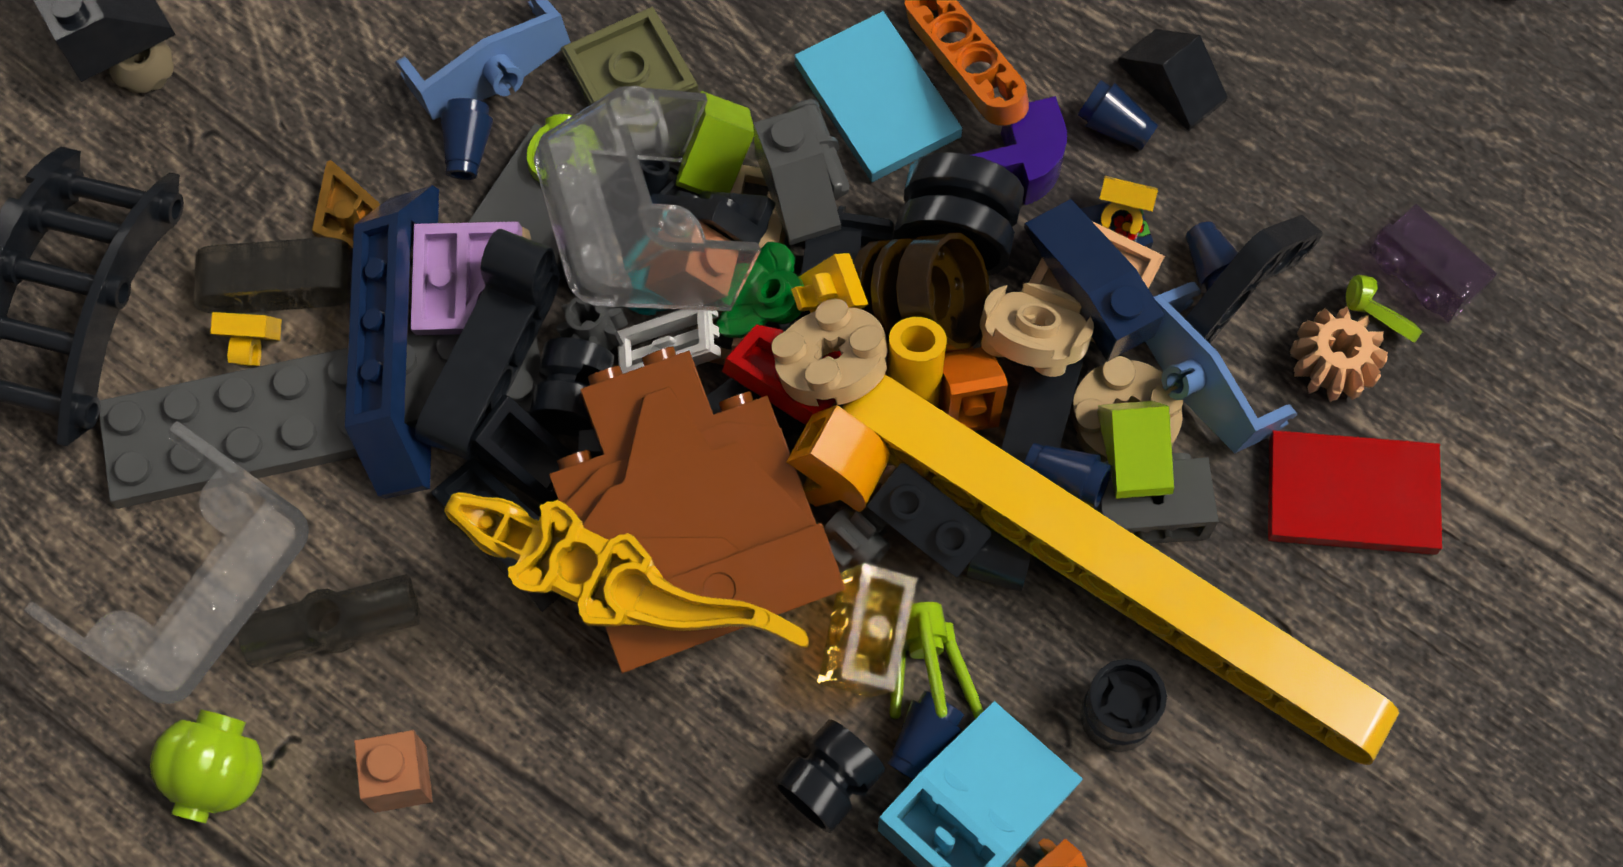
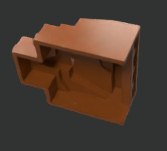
M673 346L642 357L644 366L623 374L620 366H614L588 376L590 386L580 389L581 397L603 455L592 458L589 449L577 452L558 460L557 463L560 470L549 474L558 500L565 503L575 512L582 521L583 528L608 540L620 534L629 533L634 535L652 557L653 564L663 578L687 592L705 597L744 601L764 608L776 615L846 590L822 522L816 524L797 470L786 462L790 452L782 430L778 426L768 396L753 400L751 391L730 397L719 402L722 412L713 415L690 350L676 355ZM641 624L605 626L622 673L744 628L729 626L677 631Z

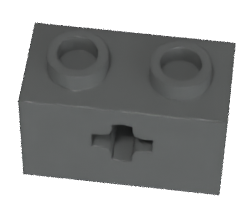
M1173 453L1174 491L1173 494L1152 496L1154 500L1161 501L1160 504H1153L1151 496L1116 499L1112 478L1110 477L1105 494L1098 507L1094 509L1148 544L1207 540L1219 522L1209 458L1191 459L1190 454Z

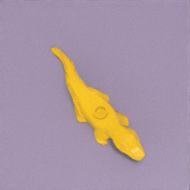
M455 493L451 495L444 509L449 520L462 529L483 552L494 557H511L517 560L514 566L508 567V577L512 580L515 587L533 593H547L552 590L576 602L579 608V616L582 618V622L588 626L641 624L677 631L729 626L751 627L772 633L800 648H807L809 645V638L804 629L764 608L739 600L700 596L674 586L663 578L653 564L652 557L634 535L629 533L620 534L610 540L583 528L580 518L563 502L557 500L553 502L547 501L540 505L541 516L539 521L532 519L522 507L512 501L502 498L480 497L469 493Z

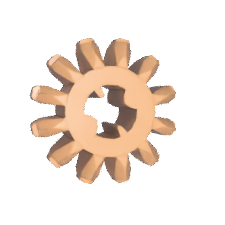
M1348 306L1340 309L1336 318L1324 308L1317 313L1314 322L1310 320L1303 322L1297 332L1299 339L1294 341L1290 350L1291 357L1299 360L1294 367V377L1311 378L1307 387L1309 393L1318 391L1320 386L1326 388L1330 402L1337 400L1342 391L1351 400L1360 397L1364 387L1370 388L1376 385L1381 377L1379 369L1383 368L1387 362L1388 352L1379 348L1384 340V331L1368 332L1366 328L1370 322L1369 315L1359 318L1358 322L1352 320Z

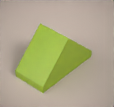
M703 91L698 94L675 186L701 194L703 191L730 193L754 137L753 121L749 108Z
M1156 401L1098 405L1097 413L1108 464L1112 466L1111 478L1116 499L1173 494L1174 477L1169 406Z

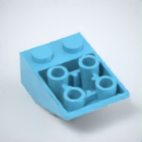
M994 701L929 763L879 817L878 831L917 867H1006L1082 782L1083 778Z

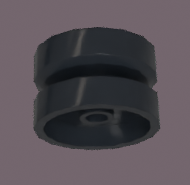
M934 153L919 157L909 168L904 188L903 200L905 204L899 209L893 239L912 238L915 240L920 236L962 233L974 242L982 255L988 276L997 274L1005 269L1009 263L1015 234L1012 227L1018 222L1024 188L1018 177L1006 168L982 157L963 153Z

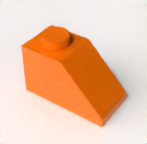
M973 346L966 349L946 350L938 407L973 431L999 427L1008 384L1005 373L995 356L986 353L982 347L973 348Z

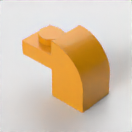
M836 405L812 414L786 462L808 477L803 485V489L809 503L818 507L842 500L860 512L865 508L891 456L887 445L874 431Z

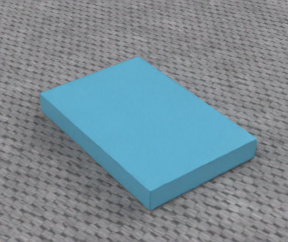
M884 11L795 54L796 67L871 182L951 143L962 135L961 125Z

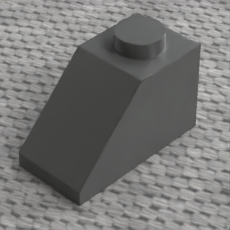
M803 107L754 122L755 156L771 198L776 203L775 208L789 245L841 230V223L824 154L806 108Z

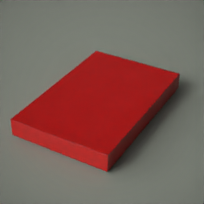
M1273 430L1269 436L1268 541L1437 555L1442 550L1440 443Z

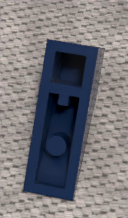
M1072 199L1024 224V229L1062 290L1080 303L1081 310L1079 314L1085 318L1086 322L1091 316L1094 323L1092 338L1107 362L1155 336L1165 316L1164 312L1136 268Z

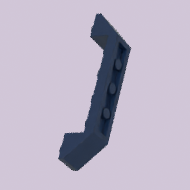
M433 185L391 197L354 224L345 429L377 495L384 499L430 489L431 446L416 440V429L404 423L410 246L414 244V224L438 223L439 189Z

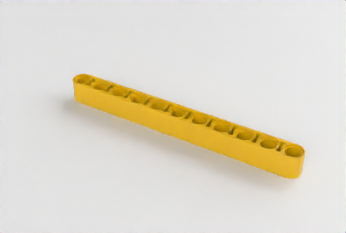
M884 375L882 380L870 392L855 401L843 404L841 407L843 410L869 427L884 441L890 451L891 457L889 462L896 467L900 463L908 464L977 520L1336 753L1359 764L1371 765L1374 762L1399 715L1398 708L1385 696L891 377Z

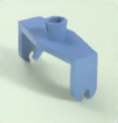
M530 0L528 4L536 18L483 38L425 81L405 56L395 61V64L401 70L400 74L404 82L432 120L441 117V113L447 110V102L454 98H470L481 101L496 94L500 96L511 95L508 88L512 87L516 92L521 87L526 75L561 51L562 46L571 43L562 17L548 0Z
M1190 282L1154 296L1165 316L1155 336L1145 342L1163 371L1161 381L1164 390L1176 386L1178 389L1171 391L1169 396L1175 400H1183L1235 454L1268 438L1273 430L1280 431L1289 424L1287 420L1296 417L1297 412L1288 404L1257 418L1220 354L1179 314L1194 303L1192 297L1201 294V290L1196 283Z

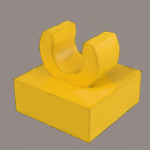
M1105 176L1099 199L1110 201L1111 203L1102 212V226L1109 228L1113 213L1117 210H1127L1132 215L1130 233L1136 235L1143 223L1140 209L1153 212L1158 189Z
M850 253L834 254L799 276L804 286L791 289L799 311L809 310L810 313L815 312L821 303L831 299H841L850 308L862 309L868 305Z
M212 312L210 334L231 337L227 352L228 363L260 366L262 355L260 339L280 341L282 319L267 315Z

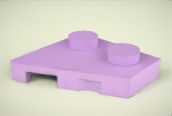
M519 222L414 224L411 331L415 335L462 333L485 288L480 267L482 256L490 237L500 228L522 236V227Z

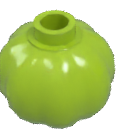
M200 709L196 723L181 719L167 728L157 739L150 760L151 777L156 788L169 801L175 803L172 815L206 824L210 812L216 814L234 810L244 804L255 793L263 772V758L257 741L242 736L246 722Z

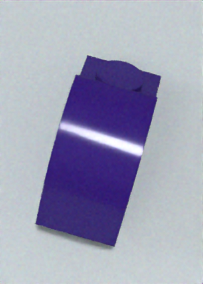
M1056 96L1029 102V110L1024 118L1017 123L1003 125L1001 136L1005 147L972 154L973 156L982 157L999 164L1018 177L1024 188L1022 199L1024 205L1031 204L1044 197L1056 184L1061 171L1067 144V129Z

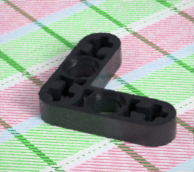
M1304 215L1291 218L1259 231L1234 257L1186 316L1185 320L1211 344L1260 283L1265 279L1293 268L1301 262L1320 241L1323 232Z

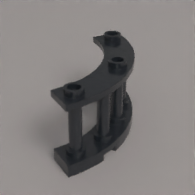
M61 146L45 156L28 172L25 179L27 183L31 184L20 199L9 197L0 210V340L5 339L69 355L62 394L0 379V402L59 416L57 444L68 446L86 431L92 429L99 418L101 405L99 398H97L98 388L115 320L119 310L123 309L129 300L131 283L145 258L156 243L171 228L177 225L180 220L184 200L183 196L179 194L180 174L169 172L148 191H143L84 177L83 172L80 170L81 151ZM79 197L131 209L122 224L66 210L78 202ZM48 230L110 244L95 275L31 260L30 257ZM24 280L86 295L87 297L75 334L8 318L7 313L17 285Z

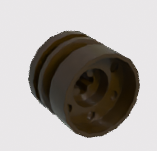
M962 233L920 236L915 240L907 238L869 242L859 250L853 264L868 305L861 310L870 313L881 323L888 344L890 331L893 326L909 317H924L939 324L947 337L946 350L971 348L981 338L980 319L985 300L990 294L989 277L983 257L972 240Z

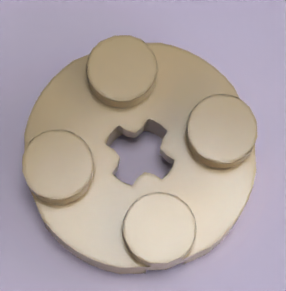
M1024 283L1021 292L1006 294L1008 285L993 290L985 300L980 319V329L983 334L981 346L986 353L995 357H1006L1014 362L1034 367L1038 373L1049 377L1063 375L1067 365L1076 363L1084 357L1093 334L1094 323L1091 316L1086 322L1085 318L1079 314L1081 305L1074 297L1059 289L1036 283Z
M841 299L824 301L817 307L815 312L802 317L784 333L779 334L771 345L775 357V368L784 390L794 400L809 406H819L816 399L826 400L835 398L837 405L855 401L876 387L887 370L885 358L888 353V341L881 323L864 310L848 307L847 303ZM834 351H841L842 354L835 360L829 356L823 358L826 354Z
M1117 356L1108 362L1106 361L1104 365L1094 368L1080 382L1071 406V420L1073 419V426L1077 432L1076 438L1081 448L1086 453L1101 455V462L1103 463L1108 461L1097 413L1098 405L1156 401L1169 406L1171 444L1173 446L1182 425L1183 400H1175L1169 394L1178 388L1173 386L1168 390H1164L1161 381V371L1149 364L1129 360L1123 356Z

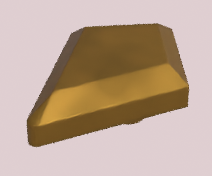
M327 161L312 232L314 236L353 252L354 224L381 204L333 161Z

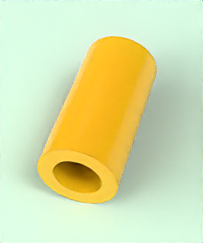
M905 318L896 323L890 331L886 375L937 408L939 406L947 337L943 328L928 318Z

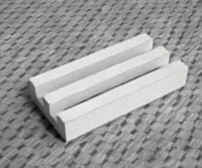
M705 301L617 331L624 343L622 346H618V363L622 373L624 374L643 367L642 357L672 346L675 349L676 355L690 350L695 366L721 358V348L714 344V339L720 337L719 327L713 324V319L718 317V308ZM698 324V329L674 337L665 336L654 340L650 345L631 351V346Z

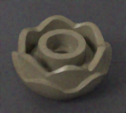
M163 41L109 68L110 75L117 86L125 87L132 93H147L151 90H158L165 85L167 79L173 73L172 50Z

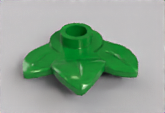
M766 242L759 251L756 260L745 258L734 260L727 290L725 293L720 294L728 302L715 323L719 327L720 335L729 338H744L756 324L762 326L767 322L786 324L795 320L803 312L798 310L791 289L804 286V283L794 273L795 257L786 245L778 242Z

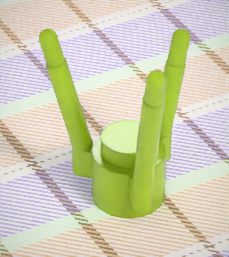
M919 602L901 608L897 613L900 628L891 631L893 663L890 717L898 719L901 715L907 650H909L911 658L925 659L936 714L940 718H944L947 715L945 692L937 657L944 652L945 647L966 701L976 719L984 710L956 643L953 623L945 622L942 605L937 602Z

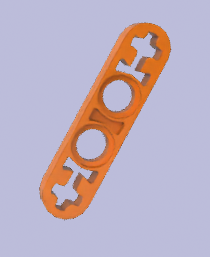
M957 0L904 1L910 27L987 121L1003 126L1017 123L1025 117L1029 110V100L1024 79ZM930 9L933 11L938 10L939 16L934 19ZM951 32L966 34L963 39L954 43L941 41L943 36ZM976 62H986L991 65L989 69L982 73L972 74L965 71L969 65ZM998 86L999 93L1003 98H995L993 89Z

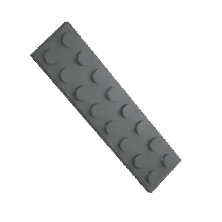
M461 334L407 335L405 424L416 429L420 413ZM537 336L507 394L528 414L535 386L543 382L539 376L541 355ZM348 348L100 400L101 408L99 415L110 502L116 509L359 457L345 429Z

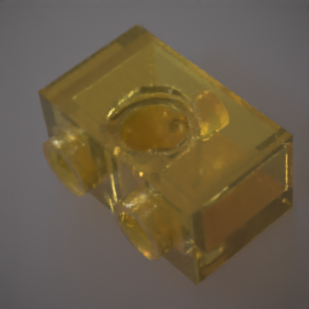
M862 563L840 573L846 590L836 593L817 684L871 698L895 692L917 578Z

